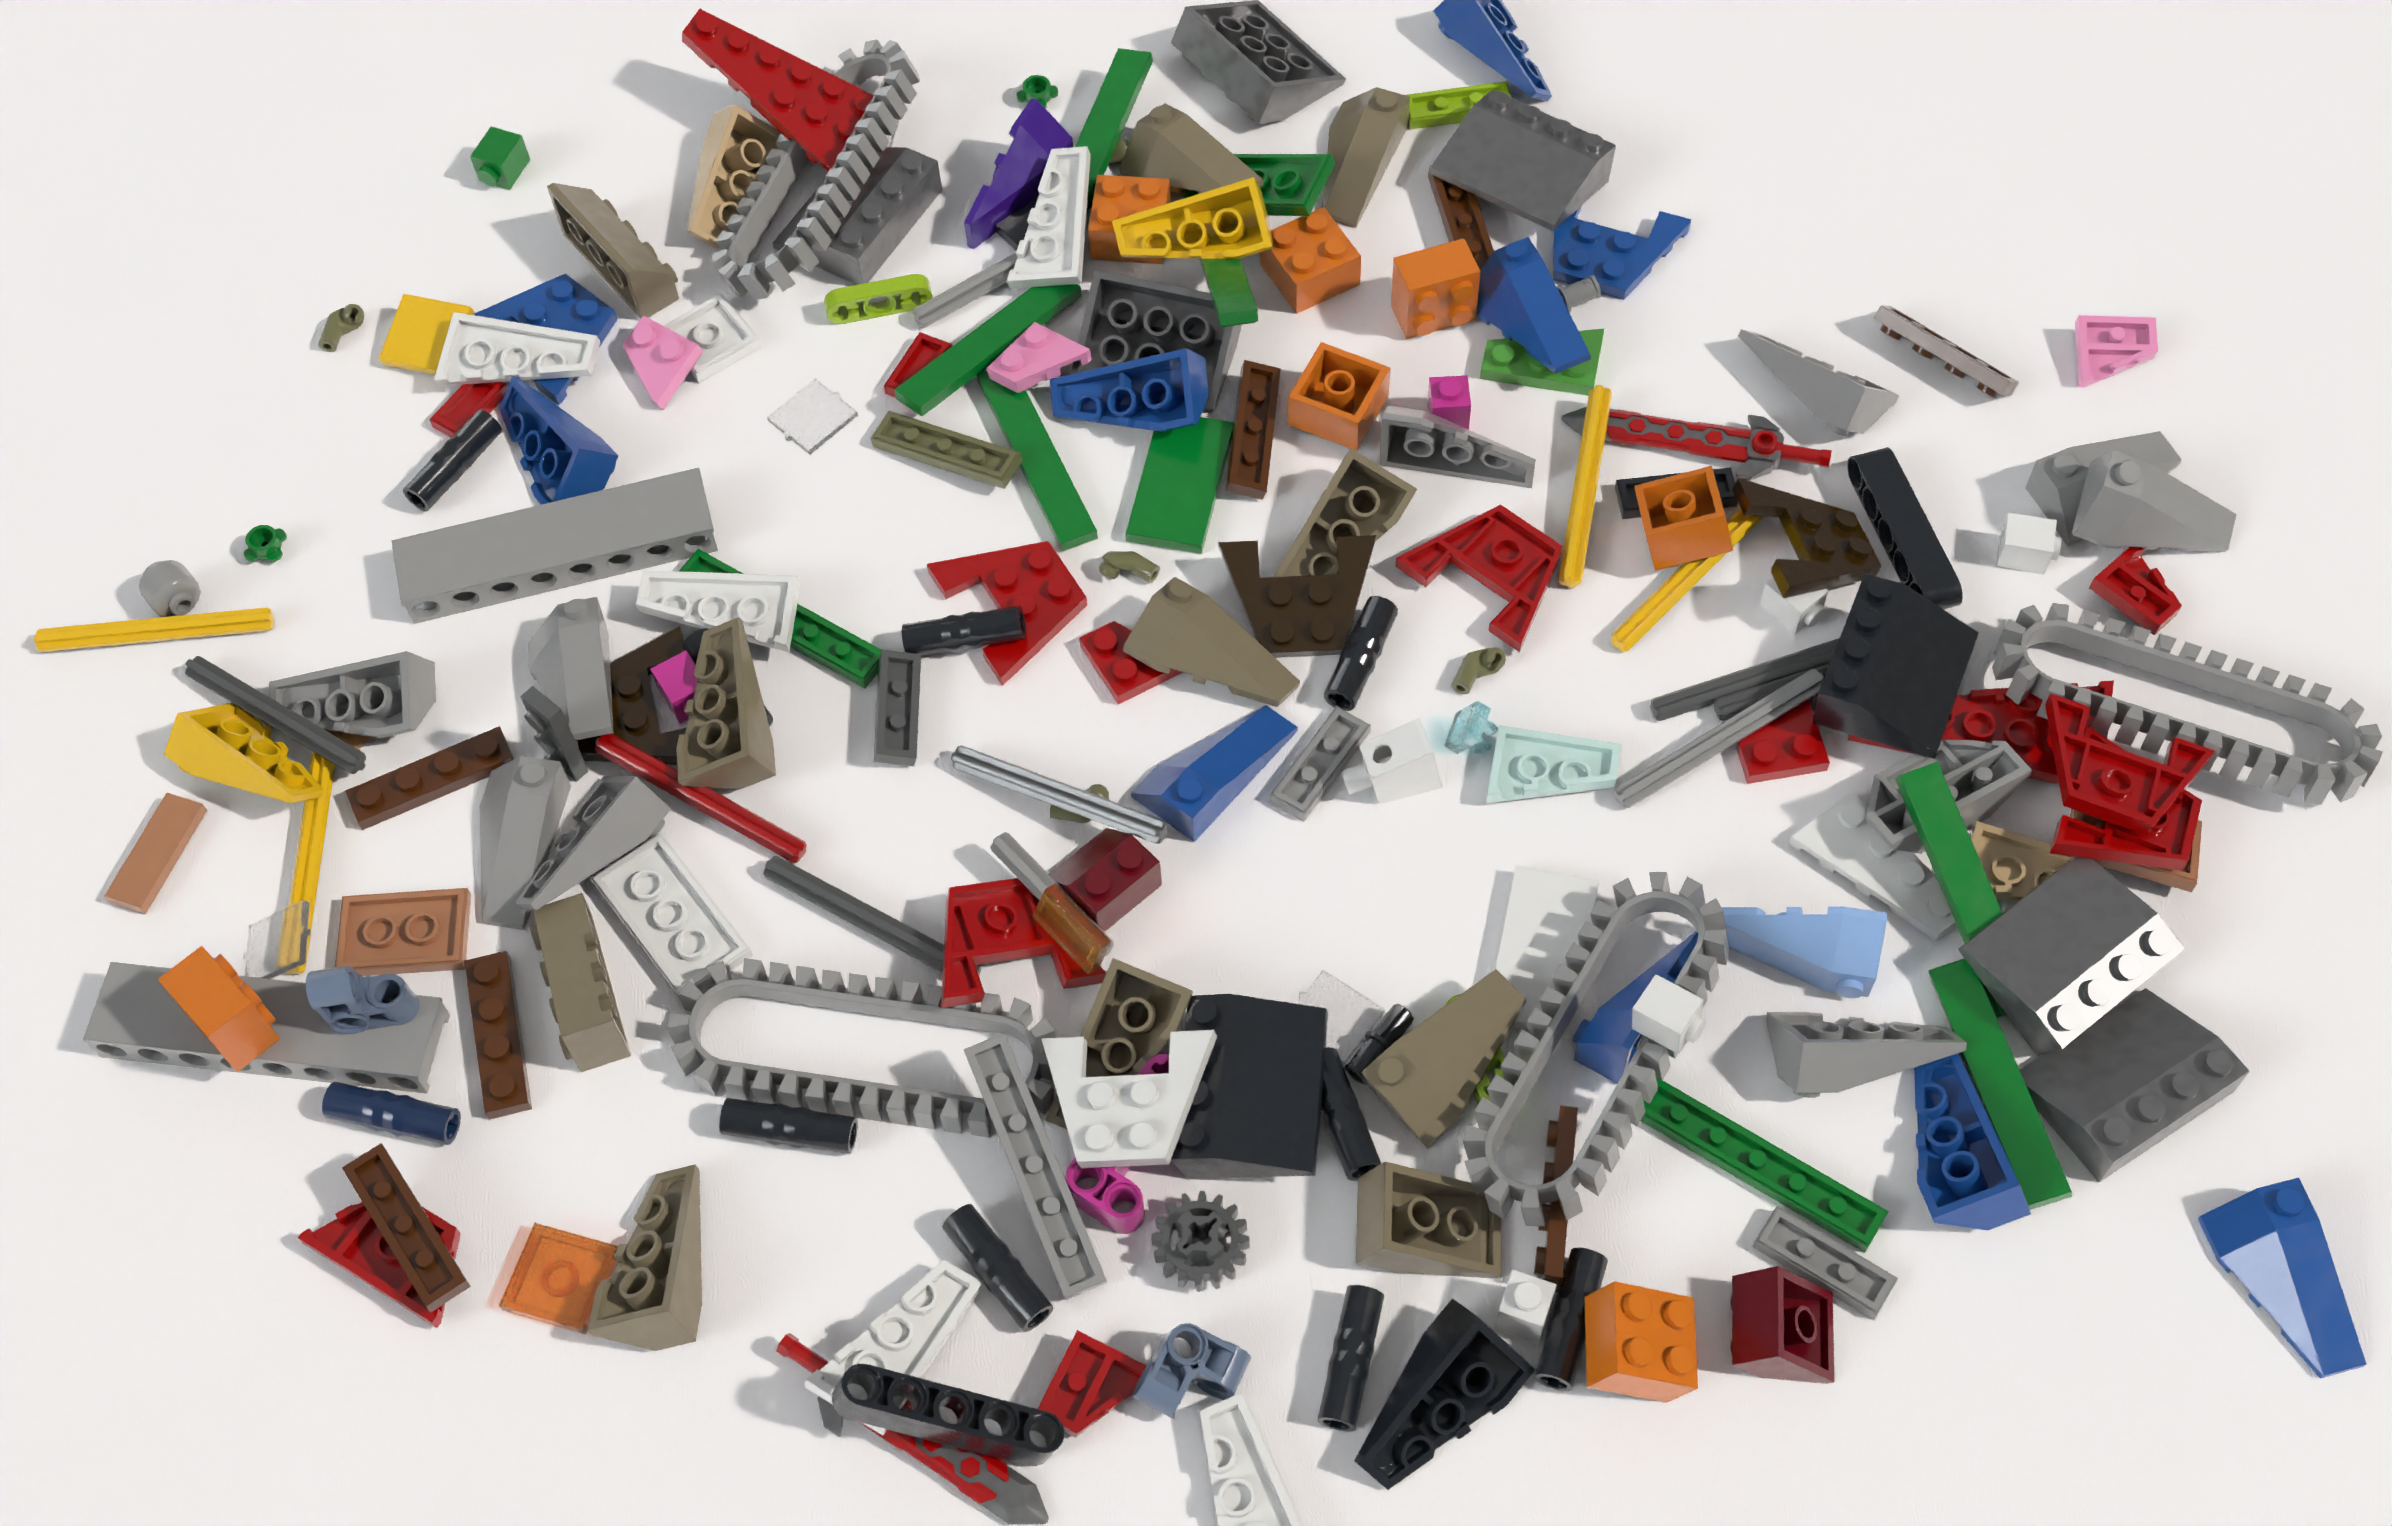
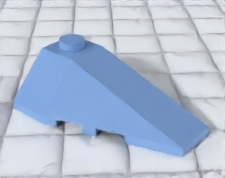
M1839 906L1828 907L1827 914H1803L1802 907H1787L1786 912L1777 915H1766L1758 907H1722L1729 948L1824 991L1836 992L1841 997H1869L1877 978L1888 913Z

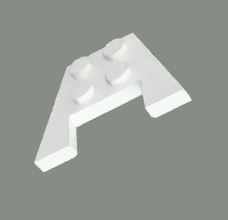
M1215 1031L1170 1032L1169 1073L1086 1077L1087 1041L1084 1036L1041 1038L1076 1161L1081 1168L1168 1165L1170 1163L1217 1038Z

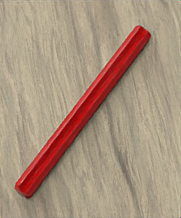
M614 734L601 735L596 740V753L788 861L798 863L805 855L807 847L805 841L708 787L682 786L678 782V770Z

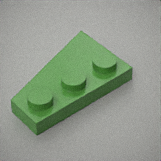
M1605 328L1579 331L1590 352L1591 360L1556 374L1527 354L1526 348L1514 339L1511 341L1506 338L1487 340L1480 379L1589 396V391L1594 389Z

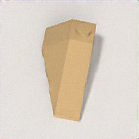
M735 104L713 115L702 146L686 232L716 249L720 248L716 243L717 238L722 230L730 231L726 226L732 214L740 215L736 209L742 197L750 198L746 190L751 182H760L756 174L762 165H769L765 159L771 149H779L775 143L781 133L776 128Z

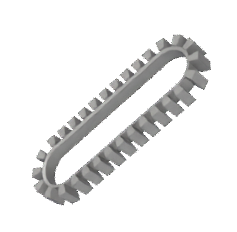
M878 39L866 41L863 49L864 56L857 58L851 48L838 55L844 66L836 73L827 67L823 68V70L855 86L862 85L867 82L868 78L873 76H884V80L874 93L870 104L864 110L863 116L858 120L853 133L845 142L843 150L838 154L833 167L828 171L824 182L818 188L817 194L808 205L807 211L798 222L794 233L784 243V247L775 254L772 253L766 256L762 261L747 263L755 246L760 242L765 229L770 225L774 214L779 210L784 197L789 193L790 187L798 178L799 172L809 159L806 157V151L794 140H788L783 134H780L775 143L779 149H771L765 159L769 165H762L756 174L760 182H751L746 190L750 198L742 197L736 207L740 215L732 214L726 224L730 231L722 230L717 238L716 243L722 250L712 254L713 265L735 295L743 299L749 292L754 300L767 298L770 289L769 283L773 281L784 292L796 284L789 273L798 265L811 272L820 262L811 248L823 252L827 250L832 241L828 234L835 235L841 226V222L837 217H846L851 208L848 201H855L861 191L857 184H865L870 175L867 168H874L880 158L876 151L883 152L889 143L885 135L893 136L898 127L895 119L902 120L908 110L904 103L911 104L917 94L912 85L920 82L919 73L897 42L889 40L882 47Z
M2052 603L2045 621H2042L2043 617L2035 605L2021 609L2015 622L2011 619L2007 621L1993 654L1997 655L1992 666L1995 679L2013 678L2006 693L2011 700L2019 705L2030 693L2043 700L2036 716L2047 719L2045 702L2050 693L2089 706V715L2095 717L2090 728L2106 737L2112 723L2121 725L2114 741L2128 746L2132 745L2138 731L2146 733L2147 735L2140 749L2156 755L2164 740L2171 741L2172 738L2177 737L2214 750L2213 755L2202 770L2210 772L2217 757L2226 759L2218 775L2233 780L2237 779L2243 766L2251 767L2252 770L2245 784L2263 789L2270 774L2278 776V779L2271 792L2288 798L2297 783L2306 785L2304 787V803L2321 805L2330 789L2340 803L2353 798L2360 785L2363 787L2366 785L2383 751L2375 749L2382 738L2377 724L2355 727L2365 710L2361 705L2351 698L2339 711L2325 703L2332 690L2331 687L2314 683L2308 696L2305 697L2299 695L2306 679L2289 674L2280 689L2273 686L2280 671L2264 666L2256 680L2248 679L2247 676L2254 665L2252 662L2237 658L2230 672L2221 670L2228 657L2227 654L2211 650L2205 663L2201 664L2195 662L2202 649L2201 646L2185 641L2179 656L2170 654L2177 640L2176 638L2159 634L2154 647L2151 648L2145 646L2151 630L2134 625L2128 640L2119 637L2126 622L2109 617L2102 632L2094 630L2100 614L2084 609L2078 623H2072L2067 621L2069 605ZM2043 642L2060 643L2315 725L2325 730L2339 743L2344 753V760L2332 764L2311 762L2054 679L2040 671L2032 663L2028 656L2027 648Z
M1649 872L1652 892L1636 896L1629 878H1626L1613 885L1616 905L1618 907L1616 911L1600 900L1596 902L1590 913L1592 924L1585 921L1578 933L1580 946L1574 942L1572 943L1565 955L1567 967L1560 964L1552 977L1555 989L1549 985L1547 986L1540 998L1542 1011L1536 1007L1534 1008L1527 1020L1529 1033L1523 1029L1521 1030L1514 1042L1516 1055L1508 1052L1500 1067L1504 1079L1496 1074L1487 1088L1491 1102L1482 1097L1474 1110L1479 1128L1466 1125L1463 1144L1468 1160H1465L1464 1163L1476 1195L1484 1191L1491 1212L1505 1220L1514 1200L1522 1202L1520 1208L1526 1226H1545L1541 1204L1559 1200L1567 1221L1583 1212L1579 1194L1575 1190L1580 1183L1595 1195H1600L1607 1182L1604 1169L1612 1173L1620 1159L1618 1146L1625 1150L1633 1135L1630 1123L1638 1126L1646 1112L1643 1100L1649 1104L1651 1103L1658 1090L1656 1078L1663 1081L1671 1067L1669 1056L1674 1059L1677 1056V1053L1646 1036L1643 1037L1573 1164L1562 1176L1540 1185H1526L1515 1182L1505 1176L1496 1166L1497 1149L1624 928L1634 919L1652 912H1669L1687 919L1698 932L1697 943L1674 984L1702 998L1704 1007L1707 1002L1706 989L1712 992L1720 978L1718 964L1725 966L1727 964L1729 945L1724 911L1717 898L1705 904L1703 884L1687 876L1679 891V895L1670 892L1667 872Z
M744 958L743 979L730 980L724 961L707 966L706 968L714 984L712 988L703 994L688 980L678 992L684 1009L690 1011L691 1015L669 1011L667 1029L674 1044H676L671 1046V1049L685 1076H687L699 1067L693 1073L700 1090L713 1096L717 1095L723 1079L722 1076L727 1077L724 1085L730 1098L748 1101L749 1081H753L751 1090L757 1102L775 1104L776 1085H780L777 1092L782 1104L790 1107H802L803 1088L807 1089L804 1096L809 1109L828 1113L829 1093H834L831 1100L836 1114L855 1117L856 1096L861 1097L858 1104L863 1118L881 1122L883 1100L888 1101L886 1111L890 1123L907 1126L910 1104L915 1105L913 1115L917 1127L934 1130L935 1108L943 1109L940 1118L944 1131L961 1134L962 1112L970 1113L967 1121L971 1135L989 1138L990 1115L983 1098L726 1061L712 1056L702 1047L700 1039L701 1029L706 1017L724 1001L735 997L749 996L1008 1034L1023 1042L1033 1056L1031 1072L1025 1083L1035 1107L1045 1115L1054 1099L1052 1086L1041 1082L1040 1079L1053 1081L1041 1038H1056L1055 1030L1045 1017L1029 1031L1027 1028L1033 1022L1031 1005L1015 997L1008 1017L1001 1016L1003 1009L1000 995L985 993L981 1002V1013L975 1012L976 1003L954 1006L955 1009L941 1008L942 986L928 985V1005H922L924 998L920 983L902 981L901 1001H896L898 995L893 979L875 977L874 998L870 997L872 991L866 975L849 973V994L844 993L846 988L841 972L823 969L822 990H819L820 984L814 968L796 966V986H791L794 980L788 964L770 962L769 982H766L768 976L762 961Z

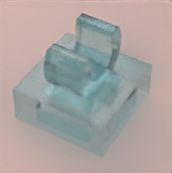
M1476 701L1456 712L1444 746L1456 754L1467 748L1480 755L1490 751L1492 745L1483 740L1482 734L1489 737L1498 731V727L1493 722L1487 720L1491 708L1480 701Z

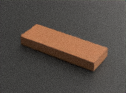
M170 793L165 794L104 895L109 903L143 914L147 913L207 812L202 803Z

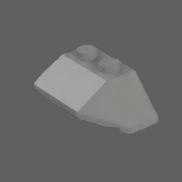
M1941 740L1935 759L1914 754L1874 775L1865 819L1891 849L1922 854L1925 852V849L1895 778L1897 776L1938 761L1964 824L1968 829L1974 826L1977 821L1982 822L1991 817L2031 775V768L2006 741L1986 743L1975 740Z

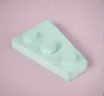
M1499 725L1486 803L1615 788L1622 744Z

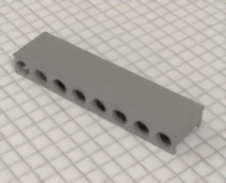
M699 467L391 540L401 604L405 606L414 624L687 559L697 549L707 554L718 551ZM694 536L708 537L705 542L698 545L686 543L689 538ZM653 546H669V549L661 554H650L647 552ZM620 554L631 556L629 560L623 563H611L609 561L611 557ZM578 564L592 565L588 571L582 573L570 570V568ZM540 573L553 574L550 580L544 582H536L531 579ZM503 582L515 584L513 588L507 591L492 589L496 584ZM461 592L476 593L473 598L465 601L453 598V596ZM423 601L437 603L435 607L428 610L415 608L417 603Z
M110 962L83 1040L100 1057L236 1072L157 980L171 968ZM239 976L243 982H246L263 1001L262 1003L276 1018V1021L270 1026L279 1036L280 1040L238 1073L327 1083L341 1082L354 1086L428 1094L430 1087L427 1082L443 1025L448 1023L450 1014L442 1003L441 997L416 995L419 1001L418 1012L406 1024L369 1029L356 1034H342L331 1030L321 1015L312 1009L307 998L306 983ZM398 995L393 996L388 1003L394 1001Z

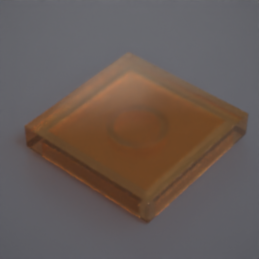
M534 1222L499 1303V1307L502 1311L586 1335L595 1292L602 1279L609 1280L617 1261L614 1255L618 1246Z

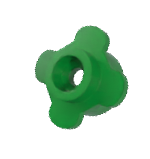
M1032 75L1024 80L1023 90H1019L1016 94L1017 100L1020 103H1028L1033 98L1047 108V103L1052 98L1058 96V88L1055 85H1051L1049 79L1045 76Z
M258 525L252 528L245 538L248 546L244 551L246 560L249 562H255L258 559L269 560L270 562L280 560L283 556L281 551L282 542L287 539L285 531L280 528L274 529L269 525Z

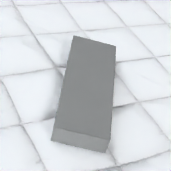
M1336 706L1271 792L1270 803L1305 821L1356 753L1359 746L1370 734L1371 725Z
M1778 1206L1773 1210L1752 1246L1813 1284L1832 1292L1833 1296L1873 1320L1898 1280L1896 1276Z

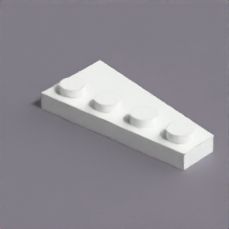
M453 312L434 381L438 386L508 382L512 376L519 377L521 380L591 376L600 340L596 335Z

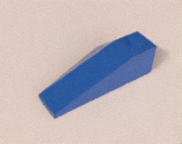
M1444 0L1433 10L1440 21L1438 23L1440 31L1448 39L1456 41L1530 97L1545 101L1552 97L1536 64L1530 59L1525 58L1524 54L1529 49L1525 41L1519 40L1513 34L1517 25L1501 0Z
M1526 237L1493 251L1480 272L1477 303L1479 319L1487 325L1492 323L1499 328L1502 336L1509 341L1514 339L1526 348L1527 354L1555 374L1591 360L1590 352L1542 257L1530 238Z
M1187 348L1049 380L1052 410L1055 417L1158 432L1198 425L1209 396L1205 357Z
M512 376L499 411L511 441L519 443L523 453L520 463L523 470L530 471L534 483L530 488L538 502L542 505L604 490L610 475L615 470L618 459L617 453L599 435L519 377Z
M1697 931L1599 1007L1591 1021L1585 1018L1582 1020L1572 1039V1042L1577 1044L1574 1061L1618 1084L1644 1035L1632 1029V1008L1655 974L1674 984L1697 943Z
M1957 1053L1914 1067L1915 1109L1917 1111L1918 1134H1916L1919 1168L1917 1169V1184L1934 1223L1988 1231L2030 1215L2031 1212L2021 1186L1959 1054Z
M2299 1177L2256 1188L2198 1218L2219 1264L2227 1273L2232 1271L2249 1290L2248 1297L2258 1308L2263 1306L2281 1327L2283 1337L2320 1379L2362 1368L2366 1365V1360L2320 1219Z

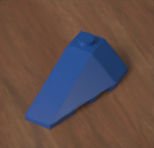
M1265 705L1157 765L1131 792V797L1195 842L1295 735L1298 727Z

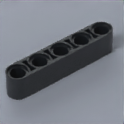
M1886 447L1849 457L1847 470L1851 484L1900 582L1942 609L1959 606L1963 599L1960 581L1892 449Z
M856 1364L847 1369L832 1392L834 1409L840 1416L849 1420L1026 1466L1043 1464L1062 1445L1064 1440L1062 1422L1056 1415L1047 1411L869 1364ZM848 1384L862 1386L866 1391L867 1399L859 1400L854 1398L849 1393ZM894 1396L907 1398L912 1405V1411L905 1412L900 1410L895 1405ZM945 1407L952 1410L957 1417V1423L946 1422L941 1417L939 1408ZM992 1419L996 1421L1001 1427L1002 1435L990 1433L986 1429L984 1420ZM1030 1431L1041 1433L1045 1438L1046 1447L1035 1445L1030 1438Z

